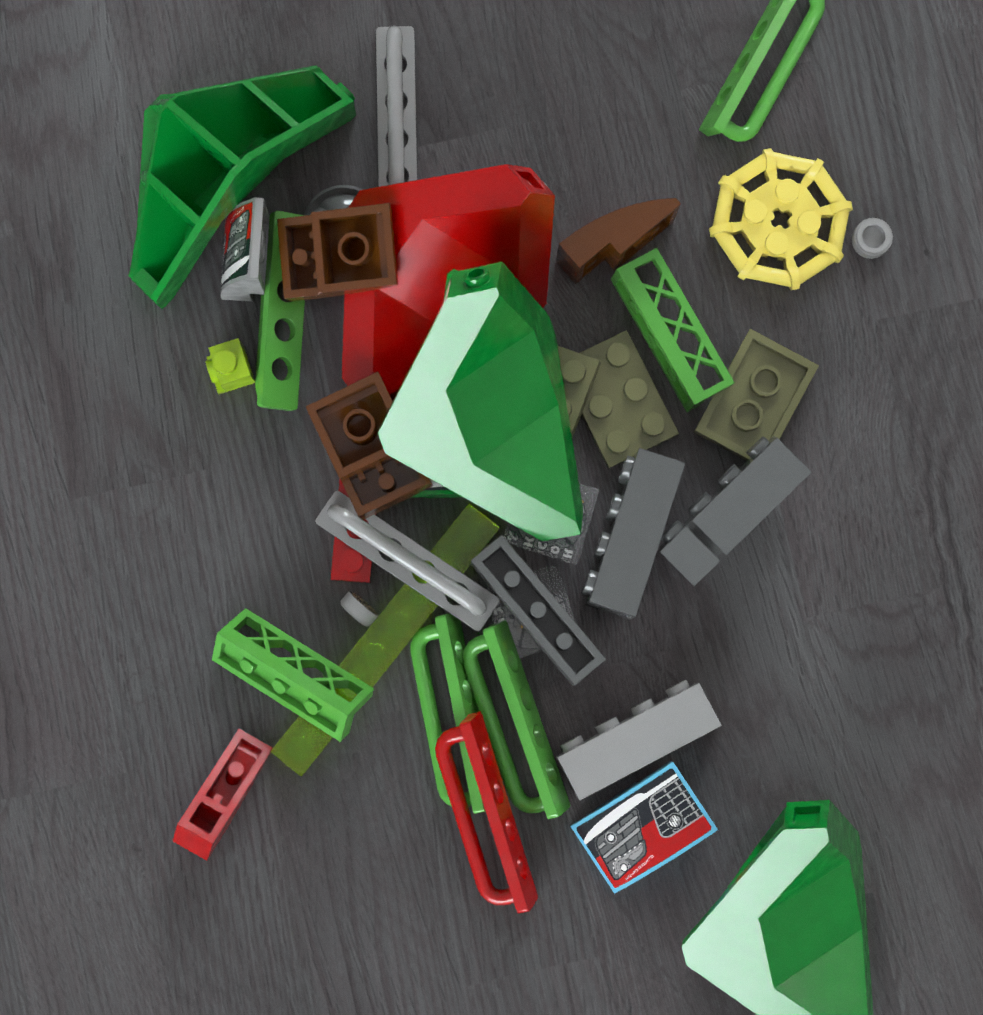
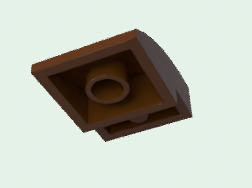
M677 198L655 199L626 206L601 216L576 230L559 243L556 262L575 284L604 260L616 271L617 268L625 264L673 224L681 203Z
M390 203L311 212V215L277 219L284 299L301 301L347 295L398 285Z
M379 372L305 406L338 477L342 481L358 517L362 520L433 486L430 478L385 454L378 436V430L393 401Z

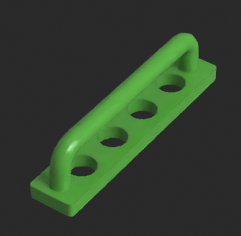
M770 0L702 122L699 131L708 137L722 133L727 138L736 142H746L759 132L819 24L825 10V0H808L810 8L746 124L738 126L730 119L796 0Z
M275 211L269 217L264 295H261L255 390L259 407L292 411L298 408L305 300L284 302L277 294L278 284L282 281L277 219L305 215ZM278 320L285 321L290 327V336L287 341L280 340L275 334L274 328ZM277 358L283 360L288 369L287 376L282 381L278 380L272 373V364Z
M452 614L436 616L434 624L420 628L413 635L410 643V653L437 790L441 799L451 806L435 752L437 739L442 734L426 653V645L429 641L439 639L456 727L469 714L479 711L463 667L462 655L465 641L461 621ZM464 741L459 742L469 789L468 792H464L468 807H472L474 814L486 812Z
M506 620L494 623L483 629V635L477 636L467 643L462 655L463 667L478 710L483 715L495 758L512 804L520 811L528 814L545 811L548 819L559 817L570 808L565 787ZM489 650L539 793L538 797L530 798L523 791L478 661V654L482 651Z

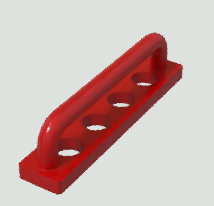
M481 711L472 713L459 726L444 731L438 737L435 746L436 758L480 895L487 902L494 905L514 904L518 914L529 912L537 901L538 894ZM463 741L465 743L509 888L497 889L492 884L451 752V747L455 743Z

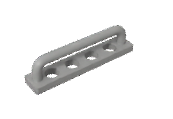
M412 26L378 27L376 29L378 186L380 187L403 183L404 170L409 175L408 182L417 180L414 28ZM402 58L407 63L404 72H402ZM403 96H405V98H406L407 101H408L407 106H406V108H405L404 110H403ZM403 133H405L408 137V143L405 147Z
M340 491L333 493L316 518L315 522L317 525L475 631H480L499 604L497 596L376 515L366 518L368 523L358 517L349 497ZM347 529L362 539L351 538ZM392 539L398 540L401 543V545ZM380 551L394 561L384 560L380 555ZM425 561L431 562L434 565V567ZM413 573L427 583L417 582L413 577ZM458 583L464 584L467 587V589ZM445 595H447L460 605L450 604L447 601Z

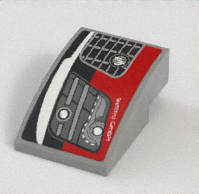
M255 197L236 205L226 217L220 288L222 300L253 302V294L264 295L270 217L264 198Z

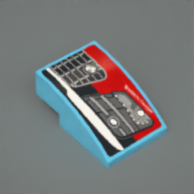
M672 761L667 762L639 782L633 783L570 826L614 894L665 865L718 830Z

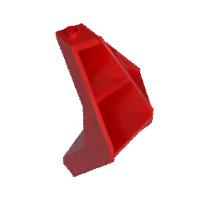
M504 164L369 188L358 192L348 208L384 203L391 204L398 285L344 295L342 379L347 386L379 372L392 401L394 400L444 302L447 273L453 269L461 271L503 262L542 308L546 306L555 195L531 168Z

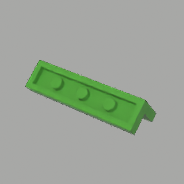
M657 248L616 269L611 277V281L686 412L700 406L706 399L735 383ZM652 261L660 274L657 287L642 283L635 270ZM664 283L667 286L668 290L662 289ZM648 293L655 294L653 301ZM660 296L675 300L679 307L676 321L660 315L657 309ZM683 316L688 324L682 323ZM668 327L674 328L673 335L671 334ZM679 330L695 335L699 342L696 355L680 350L676 343ZM702 351L705 352L707 358L701 357ZM687 360L693 362L692 369H691L689 363L687 362ZM699 364L714 368L721 382L703 390L696 377Z
M246 608L216 635L212 661L339 742L349 734L354 714L373 695V687ZM246 624L259 632L260 637H245L238 630ZM270 648H284L291 653L292 657H277L270 652ZM302 668H316L323 673L324 678H310L303 673ZM348 688L356 693L357 696L349 702L337 695L335 689Z

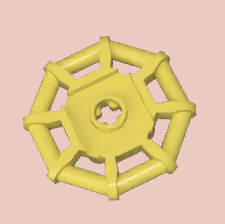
M771 148L763 149L760 156L729 176L723 175L718 182L720 191L713 226L709 228L710 237H715L738 271L739 275L737 277L743 281L745 278L787 286L792 291L800 289V284L834 262L840 263L844 257L842 248L849 212L853 210L852 202L845 199L824 168L822 160L817 158L815 161L776 153ZM777 169L805 175L800 183H796L792 179L780 180L777 179ZM764 171L765 184L751 193L742 186ZM813 181H815L830 204L822 207L818 205L807 189ZM734 199L744 203L740 222H729ZM773 212L787 213L790 217L787 221L789 227L786 229L781 225L774 227L771 224L775 217ZM833 217L828 242L817 238L821 226V218ZM741 233L753 250V253L748 258L733 235ZM810 247L818 254L800 267H797L794 260L796 256ZM770 256L778 258L777 260L783 261L784 270L757 265L760 257L767 258Z

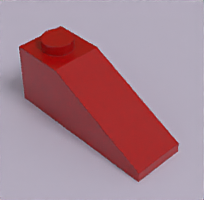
M238 729L179 820L173 842L207 861L229 827L271 754L273 747Z

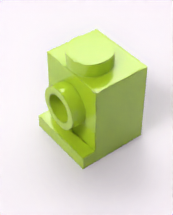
M239 338L208 348L210 356L206 357L207 360L205 362L211 381L215 383L218 394L255 383L245 347Z

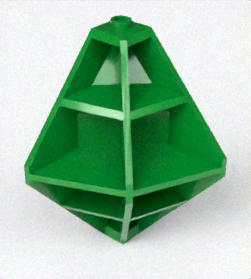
M315 65L174 94L160 95L144 111L137 232L130 272L128 274L131 280L153 302L163 309L175 297L217 228L236 205L283 159L348 123L356 116L355 97L342 83L339 82L336 85L324 74L320 67Z
M503 262L461 271L453 269L447 273L444 302L378 430V436L385 454L541 541L581 534L583 504L557 339L550 316Z
M830 800L786 803V807L743 863L723 895L683 940L682 950L686 965L756 1015H873L863 859L859 832Z

